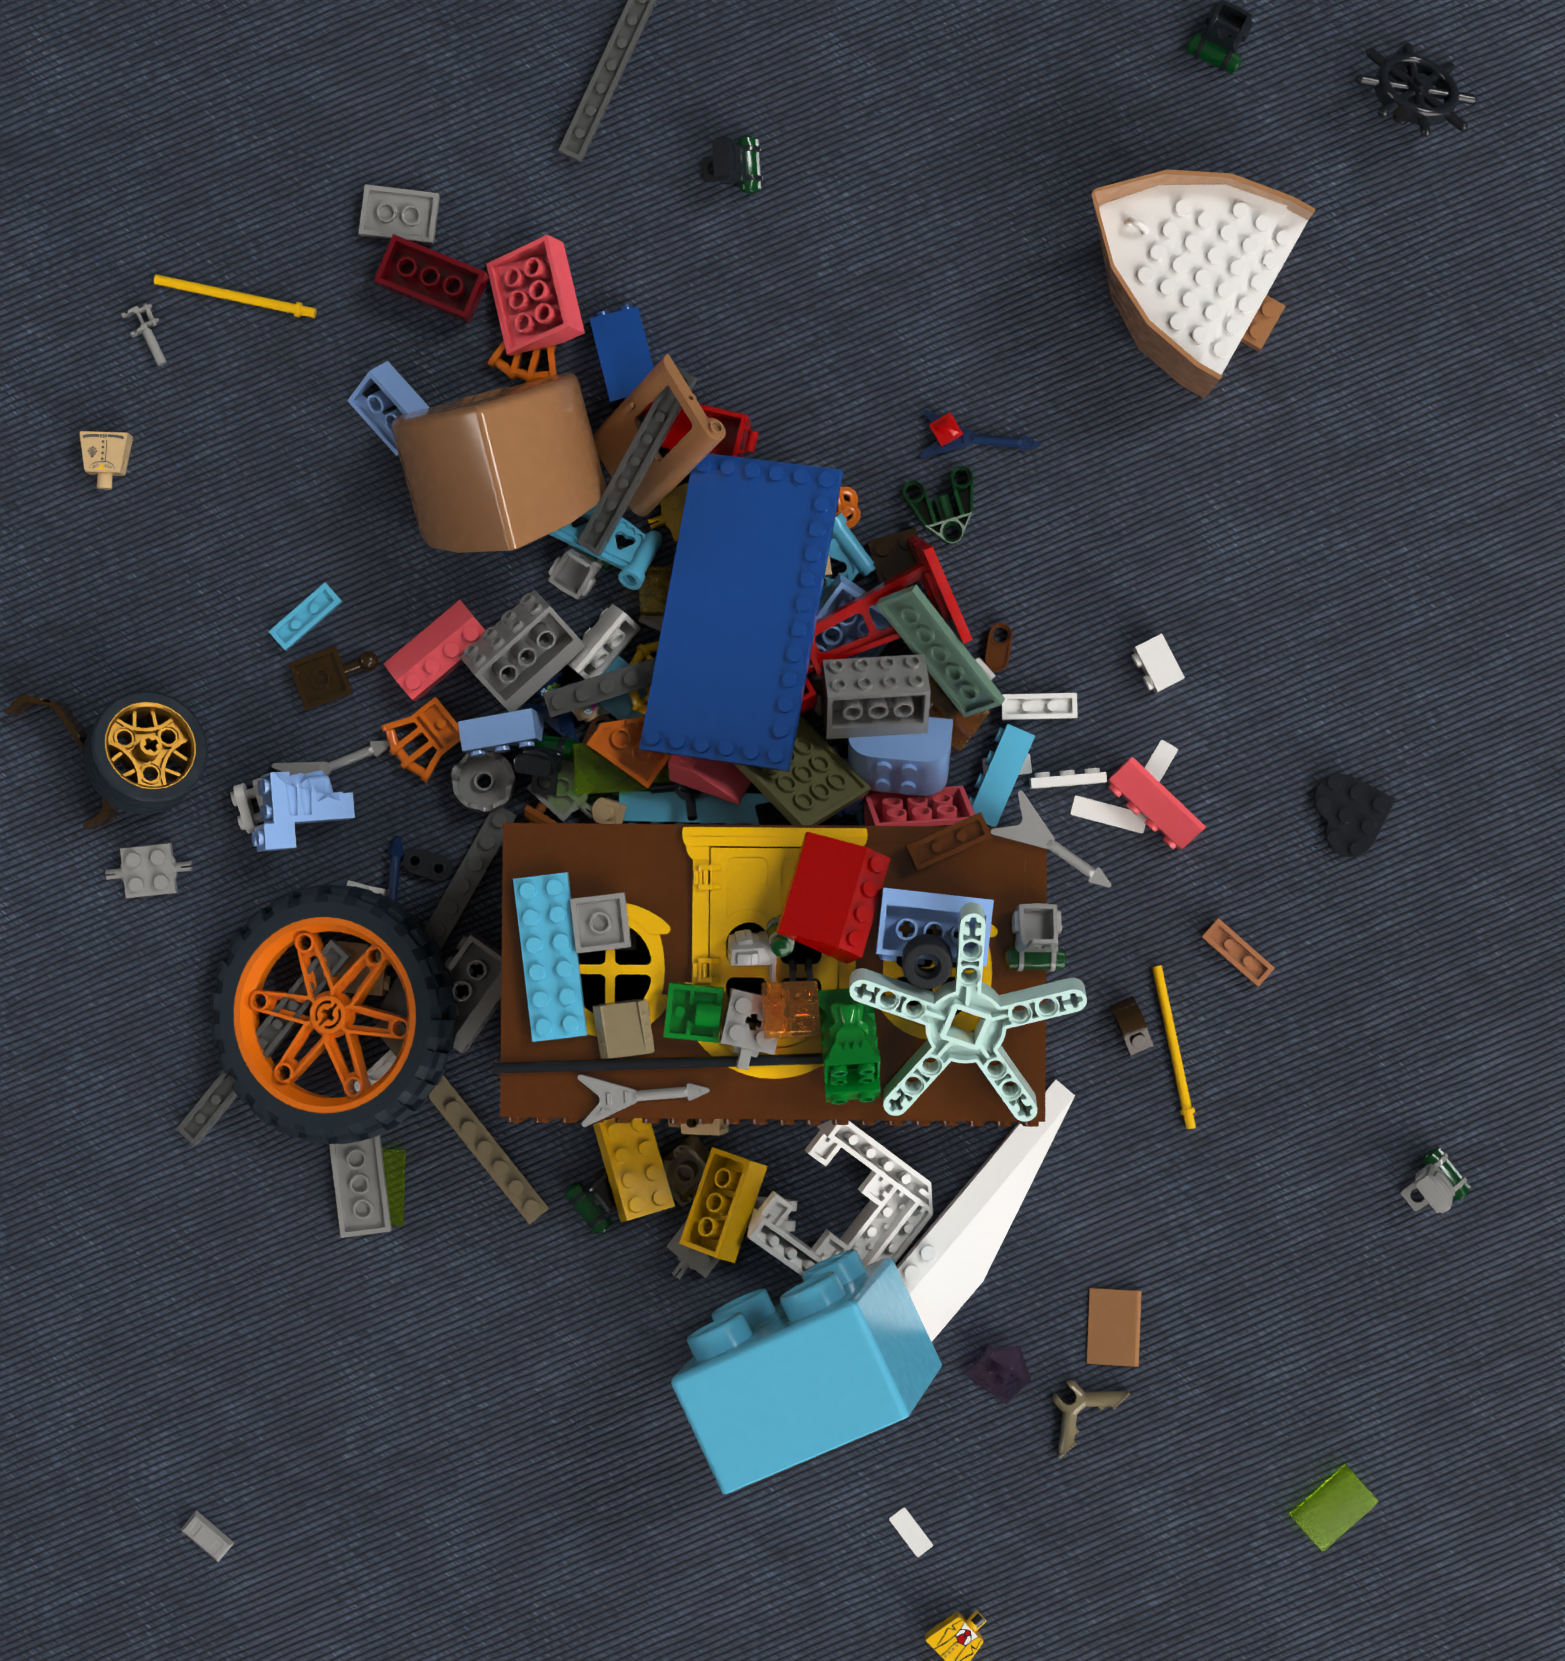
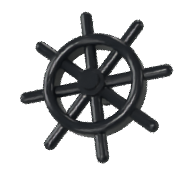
M1410 43L1404 44V54L1395 55L1388 59L1374 48H1369L1366 51L1367 57L1380 68L1375 77L1358 75L1356 83L1374 87L1378 99L1384 105L1378 111L1380 117L1384 118L1393 113L1394 121L1400 125H1406L1408 122L1417 124L1423 137H1428L1431 134L1430 126L1439 125L1446 121L1461 132L1467 130L1468 124L1456 115L1454 110L1458 102L1475 104L1477 96L1458 91L1454 79L1449 74L1455 68L1452 62H1448L1441 67L1427 58L1414 55L1413 46ZM1389 75H1391V76H1392L1394 79H1396L1397 81H1395V80H1390V79H1389ZM1438 99H1443L1444 104L1441 103Z

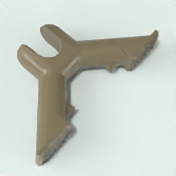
M1066 1381L1068 1386L1075 1392V1399L1070 1403H1066L1055 1392L1052 1395V1401L1062 1411L1057 1456L1062 1458L1066 1452H1069L1071 1447L1076 1445L1074 1439L1075 1435L1079 1432L1076 1428L1077 1414L1083 1408L1099 1407L1103 1410L1105 1407L1111 1406L1113 1409H1116L1120 1402H1123L1125 1398L1130 1396V1392L1128 1390L1084 1392L1075 1381Z

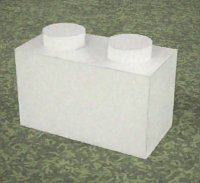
M1162 633L1132 649L1134 652L1131 655L1137 668L1142 667L1146 675L1143 677V680L1149 690L1153 689L1157 693L1185 678Z

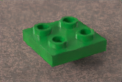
M669 982L664 1037L718 1043L724 987Z

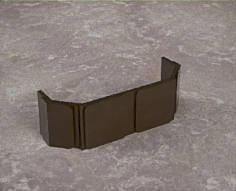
M22 695L14 700L10 707L4 710L6 715L18 717L35 704L53 707L78 745L84 750L87 733L66 704ZM104 799L101 813L83 826L88 829H97L101 825L108 824L117 817L118 808Z

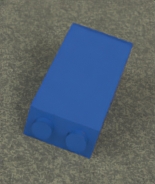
M632 304L621 306L617 312L613 313L608 311L597 312L593 318H589L613 410L625 400L654 368L638 306L633 307Z

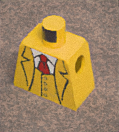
M977 1610L967 1620L957 1611L925 1634V1640L945 1661H971L984 1642L982 1635L977 1630L986 1622V1619Z

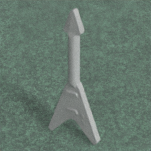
M371 741V746L331 762L273 763L272 768L281 772H290V775L298 773L308 774L322 770L325 775L329 776L332 771L372 755L379 757L390 746L388 741Z
M1023 791L1017 793L1022 816L1021 823L1015 826L991 829L990 831L995 836L1049 849L1089 878L1088 882L1108 888L1112 886L1099 867L1093 868L1055 841L1053 835Z
M579 1074L577 1077L579 1081L596 1093L600 1099L598 1105L582 1122L583 1127L637 1103V1101L688 1097V1100L691 1101L710 1091L708 1087L690 1082L684 1087L636 1090L584 1074Z

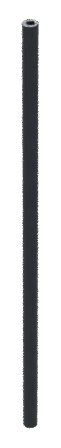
M822 1053L758 1055L757 1058L751 1056L749 1066L823 1064ZM738 1056L493 1063V1074L736 1067Z

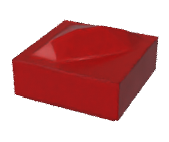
M951 412L929 424L941 448L963 435Z

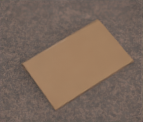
M1090 1288L1087 1364L1139 1366L1141 1290Z

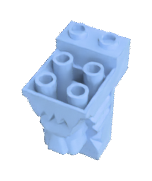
M322 770L308 774L298 773L290 775V772H270L262 775L261 780H258V793L263 795V805L260 806L261 821H265V824L255 827V831L252 832L253 847L257 846V852L296 848L295 824L344 821L355 818L353 792L333 793L330 778Z

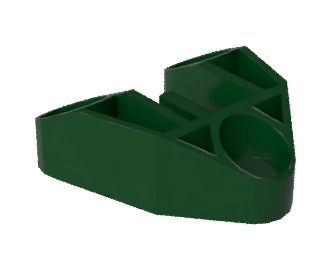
M965 466L954 468L949 477L953 491L952 495L959 516L955 517L948 494L934 498L941 520L937 522L930 498L928 499L925 488L920 482L909 481L902 489L904 501L923 529L949 545H954L961 540L973 513V474ZM963 471L967 474L968 481L964 485H959L954 481V474L956 472ZM908 487H918L920 496L917 499H909L906 495ZM949 526H954L959 531L958 537L954 540H950L945 536L944 531Z

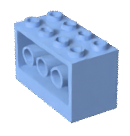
M882 888L879 899L874 953L880 954V960L897 962V956L902 957L903 949L908 941L915 936L926 934V930L930 929L931 925L934 924L935 929L939 930V934L936 936L944 939L948 944L952 954V962L956 963L958 940L954 937V932H958L960 909L963 905L974 902L981 905L984 909L986 928L983 966H987L994 900ZM971 917L969 922L970 928L973 929L975 917ZM904 921H907L908 926L912 927V931L908 932L906 937H903L902 932L898 930L899 926L904 924ZM968 942L964 946L974 948L977 944ZM932 954L921 955L916 960L917 964L924 965L925 959L934 960L935 966L938 964V958Z

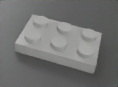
M365 184L358 234L360 236L390 240L394 234L414 243L434 245L440 194Z

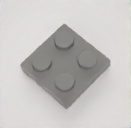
M625 893L570 899L576 953L632 947Z

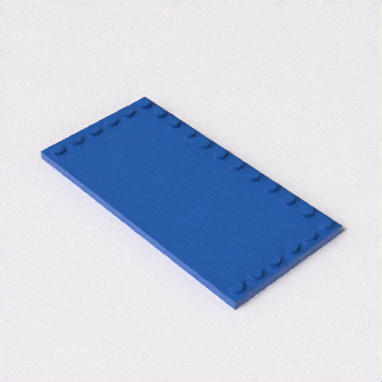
M708 454L690 472L639 746L641 751L790 772L842 483L843 471L841 469Z

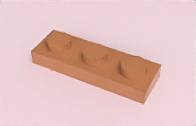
M1219 918L1201 936L1257 987L1275 969Z

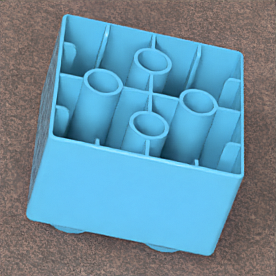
M856 1249L841 1252L803 1272L802 1279L804 1282L781 1295L780 1304L773 1305L766 1289L752 1291L716 1309L712 1313L714 1322L688 1336L687 1343L693 1357L672 1378L671 1384L722 1494L731 1493L907 1418L942 1367V1363L901 1275L891 1258H883L864 1267Z

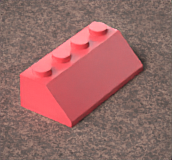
M459 600L383 664L413 701L417 702L463 663L460 656L469 645L475 644L482 637L485 629L463 602Z
M1133 757L1128 758L1107 780L1110 784L1108 789L1118 798L1122 795L1128 801L1126 806L1134 814L1137 815L1140 812L1147 819L1144 823L1153 832L1160 831L1165 836L1162 840L1172 850L1175 848L1182 850L1206 828L1202 822Z

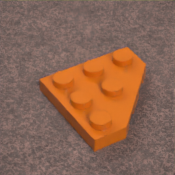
M645 716L600 723L585 744L645 788H649L671 755L641 751L639 749Z

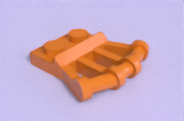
M503 340L489 359L488 365L492 368L497 367L508 375L509 379L516 380L518 378L526 380V383L557 375L554 353L557 346L553 345L533 350L527 371L519 369L523 353L515 354L511 365L501 359L506 352ZM545 350L548 353L549 371L536 372L541 351Z
M436 697L410 717L381 726L382 732H385L390 746L389 752L393 756H397L401 761L400 765L403 769H408L420 776L421 780L425 783L430 779L441 757L461 742L458 724ZM415 723L418 727L399 742L395 729ZM423 733L429 741L409 756L403 748ZM432 747L437 750L427 769L415 763L418 758Z

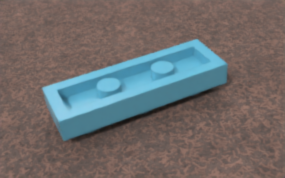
M324 582L274 626L269 633L287 651L343 601Z

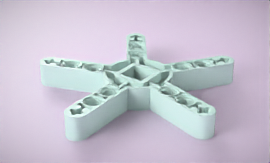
M974 902L963 905L959 913L955 980L942 985L935 992L918 988L917 986L868 969L859 968L854 970L849 979V992L855 1001L926 1026L928 1039L888 1082L883 1090V1106L885 1111L893 1116L902 1115L951 1061L957 1063L976 1062L1014 1117L1020 1121L1027 1122L1032 1120L1037 1114L1036 1096L1001 1046L1006 1029L1082 1010L1087 1003L1083 982L1077 978H1067L998 995L993 988L982 982L986 924L984 909L981 905ZM971 917H975L974 929L969 926ZM968 942L977 944L974 948L964 946ZM966 968L975 969L973 973L967 974L963 972ZM887 991L894 993L891 997H884L881 994ZM1043 999L1053 1000L1049 1004L1040 1003ZM913 1000L920 1002L917 1006H910L907 1003ZM1018 1005L1025 1006V1008L1021 1011L1013 1009L1015 1006ZM957 1009L980 1017L974 1033L951 1025ZM926 1058H935V1059H936V1061L931 1062V1063L926 1062V1061H924V1060H925ZM994 1060L1001 1062L999 1065L989 1064L991 1061ZM910 1077H916L919 1080L915 1082H910L907 1079ZM1008 1081L1015 1082L1012 1086L1004 1085Z

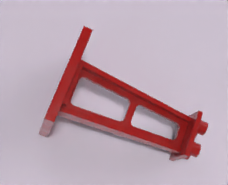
M917 535L907 538L906 540L917 564L817 619L807 674L815 672L818 677H821L823 673L820 667L823 665V660L844 659L901 638L893 626L881 630L877 629L869 613V608L876 604L880 598L898 592L917 581L923 583L931 604L963 644L973 640L933 546ZM857 613L862 615L868 628L866 636L825 652L819 651L815 642L816 635Z

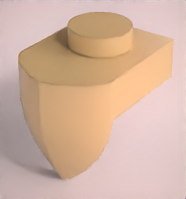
M601 797L592 806L593 819L600 824H622L627 805Z

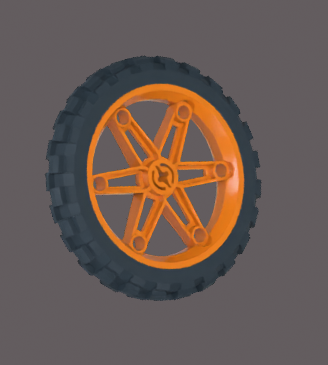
M317 885L302 888L274 899L271 904L259 909L250 917L246 926L242 930H238L228 945L230 949L225 959H221L216 973L218 980L216 989L212 991L210 1008L214 1014V1024H211L213 1043H217L220 1054L217 1058L224 1074L230 1072L235 1082H233L234 1084L231 1087L240 1100L246 1102L252 1108V1113L266 1124L270 1123L279 1132L293 1138L307 1140L310 1143L347 1144L377 1137L405 1122L412 1113L421 1108L429 1099V1094L433 1088L438 1086L446 1071L445 1065L448 1056L452 1054L456 1037L453 1035L454 1022L457 1021V1002L454 1003L452 992L454 984L450 970L446 968L442 959L443 953L435 939H431L425 931V926L413 914H409L401 908L400 904L386 896L374 893L372 890L356 886ZM329 931L343 932L359 937L370 943L371 946L338 979L337 976L331 977V970L328 969L325 963L327 960L321 953L324 946L318 933ZM307 937L311 939V946L309 949L307 948L305 943ZM295 944L308 995L263 990L267 976L276 961L287 949ZM377 950H379L382 955L381 960L379 962L375 958V953ZM314 956H318L319 966L321 964L322 973L326 977L330 991L318 994L316 998L313 992L318 986L314 971L309 975L307 972V968L312 963L311 958ZM388 963L392 964L402 983L407 1002V1017L362 1004ZM366 966L371 969L352 999H350L343 993L344 990ZM310 982L314 984V989H312ZM262 995H264L266 999V1004L264 1007L261 1004ZM283 997H289L288 1001L295 1000L299 1003H305L306 1000L312 1002L310 1016L302 1014L300 1018H295L293 1016L296 1012L281 1009L277 1013L273 1010L278 1005V1000H282ZM259 1012L303 1024L278 1065L274 1063L271 1056L265 1058L264 1050L260 1048L258 1043L259 1037L257 1038L256 1031L260 1027ZM356 1013L388 1021V1028L354 1025ZM402 1022L406 1025L405 1034L400 1031V1024ZM315 1029L322 1037L298 1062L295 1057ZM358 1034L404 1039L401 1050L390 1069L377 1082L371 1085ZM344 1035L346 1036L354 1067V1072L351 1073L336 1041V1038ZM327 1049L347 1096L330 1097L315 1094L295 1084V1081ZM286 1066L290 1069L289 1078L285 1075ZM356 1080L360 1084L359 1092H357L354 1088V1083Z

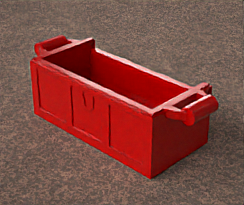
M653 402L646 408L643 421L647 413L649 412ZM700 404L706 416L720 421L726 430L724 439L709 454L743 458L744 454L748 452L754 453L759 433L750 428L752 421L748 415ZM683 408L662 443L659 452L669 453L692 429V423Z

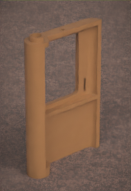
M669 354L660 360L593 433L598 456L610 476L613 477L641 426L638 417L667 386L670 387L691 421L692 429L664 458L657 452L630 501L629 507L631 510L642 517L650 514L726 435V430L720 421L706 416L696 396L690 390Z

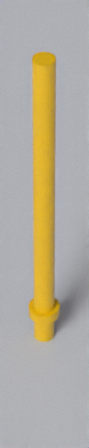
M157 274L154 276V284L292 313L294 317H316L317 309L303 306L301 302L293 304Z
M1162 965L1154 966L1152 971L1182 1107L1180 1115L1184 1117L1186 1130L1196 1128L1193 1115L1195 1108L1191 1106Z

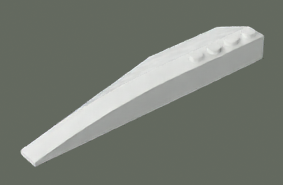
M1056 1079L1045 1091V1122H1039L1038 1127H1025L1018 1122L896 1266L931 1342L984 1281L1075 1097L1073 1093Z

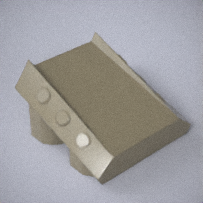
M634 999L593 1006L601 1059L655 1052L650 1022V1007L647 1000Z
M690 1135L662 1159L671 1194L681 1207H684L695 1198L710 1154L700 1142L699 1137Z

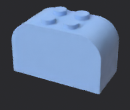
M929 717L928 733L849 738L848 764L871 787L870 791L919 796L938 793L945 787L948 780L953 719Z

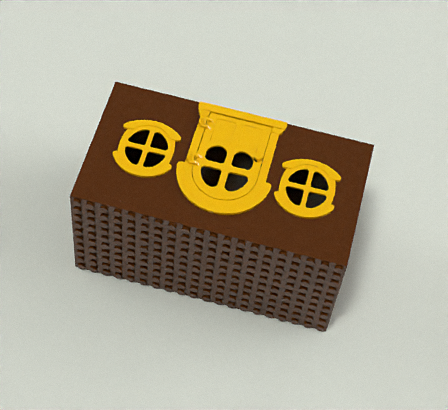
M503 823L500 1063L605 1060L600 1057L594 1013L586 1008L585 1016L588 1035L532 1042L513 879L568 872L571 899L625 893L629 927L635 930L646 943L651 955V962L648 965H620L615 961V949L606 950L605 962L603 964H579L580 974H601L605 977V1003L615 1002V978L617 975L641 974L650 976L651 983L644 1000H647L650 1007V1022L655 1052L609 1059L738 1056V1053L733 1052L734 1046L723 1044L719 1041L718 1043L664 1037L669 982L724 987L720 1032L728 1001L726 984L730 978H763L767 983V996L780 999L781 981L784 978H790L789 964L783 963L781 957L777 956L775 988H771L769 965H730L726 955V942L729 933L740 924L756 923L766 931L768 921L781 915L806 832L868 847L891 858L882 888L994 900L987 966H983L982 982L993 988L998 995L1046 984V970H1008L1004 962V956L1008 948L1015 947L1016 934L1012 933V913L1015 912L1016 906L1033 903L1047 904V849L992 835L991 838L916 871L906 845L948 826ZM988 827V829L991 831V829L1002 827ZM709 847H747V848H709ZM879 901L862 958L846 964L822 953L820 961L817 964H812L813 978L820 981L821 990L849 988L850 975L859 968L868 969L894 979L905 977L903 968L898 966L897 962L880 960V954L874 953ZM904 921V924L899 926L898 930L902 932L903 937H906L907 933L912 931V927L908 926L907 921ZM932 924L933 935H938L939 930L935 929V925ZM933 960L932 965H931L930 967H921V968H925V969L933 968V967L935 966V965H934V960ZM796 964V978H807L805 964ZM952 967L949 977H955L956 967ZM967 969L963 970V972L967 974L973 973L975 971ZM939 987L932 988V992H935ZM887 991L881 995L891 997L894 993ZM1043 999L1040 1003L1046 1004V999ZM818 1003L819 1035L791 1036L790 1023L782 1020L774 1055L822 1053ZM1018 1005L1015 1006L1013 1009L1021 1011L1025 1008V1006ZM874 1008L876 1037L878 1038L881 1060L880 1098H875L872 1102H860L859 1099L848 1100L847 1103L839 1105L826 1102L823 1064L749 1066L748 1070L736 1067L501 1073L500 1117H507V1122H523L527 1117H534V1122L547 1123L553 1118H561L562 1123H577L579 1119L586 1118L600 1100L596 1093L578 1080V1075L584 1074L636 1090L684 1087L689 1082L710 1089L708 1093L691 1101L688 1100V1097L637 1101V1103L595 1123H604L607 1118H615V1123H631L634 1118H642V1123L649 1124L659 1123L660 1119H669L671 1124H685L687 1119H697V1124H713L714 1119H724V1124H740L741 1119H751V1124H767L768 1119H776L778 1124L792 1125L794 1120H805L806 1125H821V1120H832V1125H849V1120H858L859 1125H876V1120H885L887 1125L892 1126L903 1125V1121H912L916 1126H930V1121H938L941 1126H957V1121H965L968 1126H984V1121H992L995 1126H1012V1121L1020 1122L1025 1127H1038L1039 1122H1045L1046 1019L1006 1029V1034L1001 1044L1035 1093L1037 1114L1032 1120L1027 1122L1020 1121L1014 1117L976 1062L957 1063L951 1061L906 1112L898 1116L888 1114L883 1106V1090L885 1086L928 1038L925 1025ZM961 1011L954 1016L951 1025L974 1033L980 1017ZM745 1020V1022L748 1023L749 1026H750L749 1029H753V1028H754V1025L758 1026V1024H759V1023H750V1022H748V1021ZM763 1052L758 1053V1055H772ZM926 1058L924 1061L931 1063L936 1061V1059ZM994 1060L991 1061L989 1064L999 1065L1001 1062ZM910 1077L907 1080L910 1082H915L919 1079L916 1077ZM1008 1081L1004 1085L1012 1086L1015 1082Z

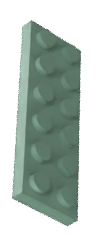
M917 585L905 588L878 600L876 606L915 655H925L927 671L964 718L1002 705L1005 700L1004 696Z

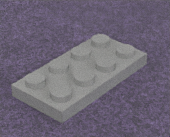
M380 1135L359 1142L329 1144L341 1238L392 1231Z

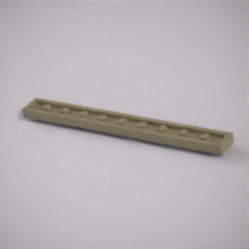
M381 1020L374 1027L388 1028L389 1022ZM401 1023L400 1031L405 1034L406 1027ZM381 1037L397 1057L404 1039ZM443 1075L438 1086H435L429 1094V1099L525 1220L531 1224L545 1213L549 1207Z

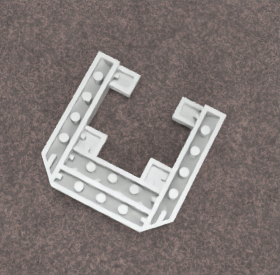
M829 1120L817 1126L820 1131L806 1147L805 1151L824 1166H827L842 1147L869 1167L872 1171L858 1190L868 1197L870 1201L841 1238H838L826 1229L811 1248L780 1226L794 1206L775 1191H772L759 1209L753 1208L747 1237L801 1276L803 1272L815 1264L850 1249L857 1250L864 1267L883 1258H891L896 1263L933 1216L931 1182L850 1121L849 1125H832V1120Z

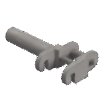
M145 303L141 308L135 306L129 309L128 313H122V318H127L134 314L138 316L141 327L136 330L137 332H131V337L143 334L157 365L162 366L166 364L167 361L152 330L149 328L151 325L156 326V323L159 322V318H154L150 310L153 307L152 304L147 305ZM146 312L150 321L144 322L141 313Z

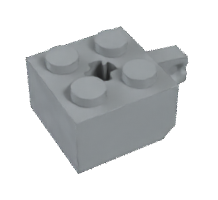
M730 988L719 1042L734 1046L733 1052L739 1054L736 1068L748 1070L751 1056L757 1058L759 1052L775 1054L786 1005L785 1000ZM751 1014H756L755 1017L759 1020L758 1026L754 1025L753 1029H749L750 1026L745 1020L747 1017L751 1018Z

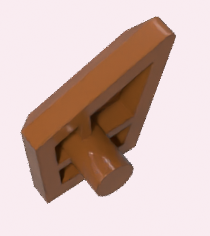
M540 802L535 809L528 804L524 808L525 819L531 823H557L544 815L547 807Z

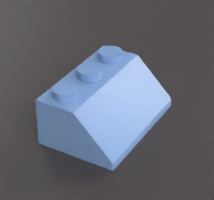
M388 361L370 370L347 400L396 456L399 454L391 428L393 420L403 414L430 408ZM376 383L381 390L366 398L363 393ZM396 405L397 409L389 412L386 415L382 413L383 411L387 410L388 408Z
M529 708L459 721L462 752L470 754L471 757H481L486 755L485 751L495 750V753L510 751V747L518 745L520 748L534 747L535 742L542 741L544 716Z

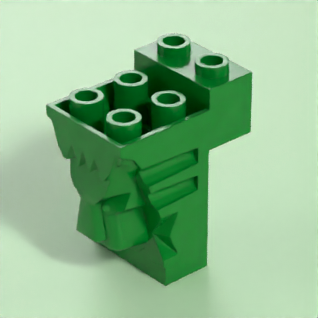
M849 988L817 991L825 1101L839 1105L847 1103L848 1100L859 1099L860 1102H872L875 1098H880L881 1060L878 1038L876 1037L874 1007L855 1001L850 996Z

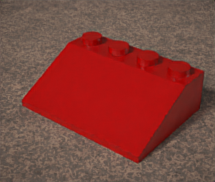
M806 832L776 932L846 964L862 958L891 858L868 847Z

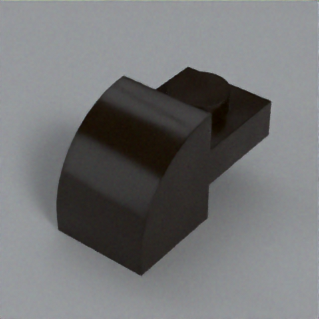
M1133 996L1110 1005L1113 1017L1130 1055L1154 1046L1147 1030L1148 1027Z

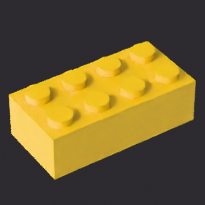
M615 1118L604 1121V1123L593 1124L620 1221H629L675 1207L652 1125L642 1123V1118H634L631 1123H615Z
M712 1147L679 1244L717 1259L735 1263L768 1166Z

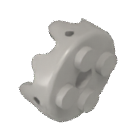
M495 750L485 751L486 755L481 757H471L470 754L466 753L463 759L452 769V785L456 797L464 806L475 812L488 813L502 808L508 803L515 791L516 777L513 767L500 753H495ZM483 775L491 777V784L487 788L478 786V780Z

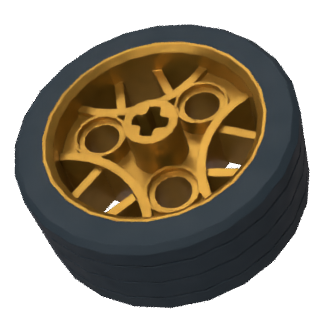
M151 691L128 693L116 698L107 705L89 730L83 750L86 774L94 789L106 801L117 808L139 814L163 812L183 800L203 774L208 756V744L204 729L192 711L171 696ZM136 719L147 720L149 728L136 727ZM161 736L168 737L171 744L164 743ZM117 737L126 739L128 745L120 744ZM168 759L182 767L181 773L166 768ZM119 760L128 772L122 774L114 764ZM143 773L151 774L154 780L148 781L144 778Z

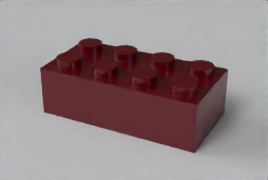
M394 234L374 278L378 287L469 324L473 319L489 280L487 273L483 270Z

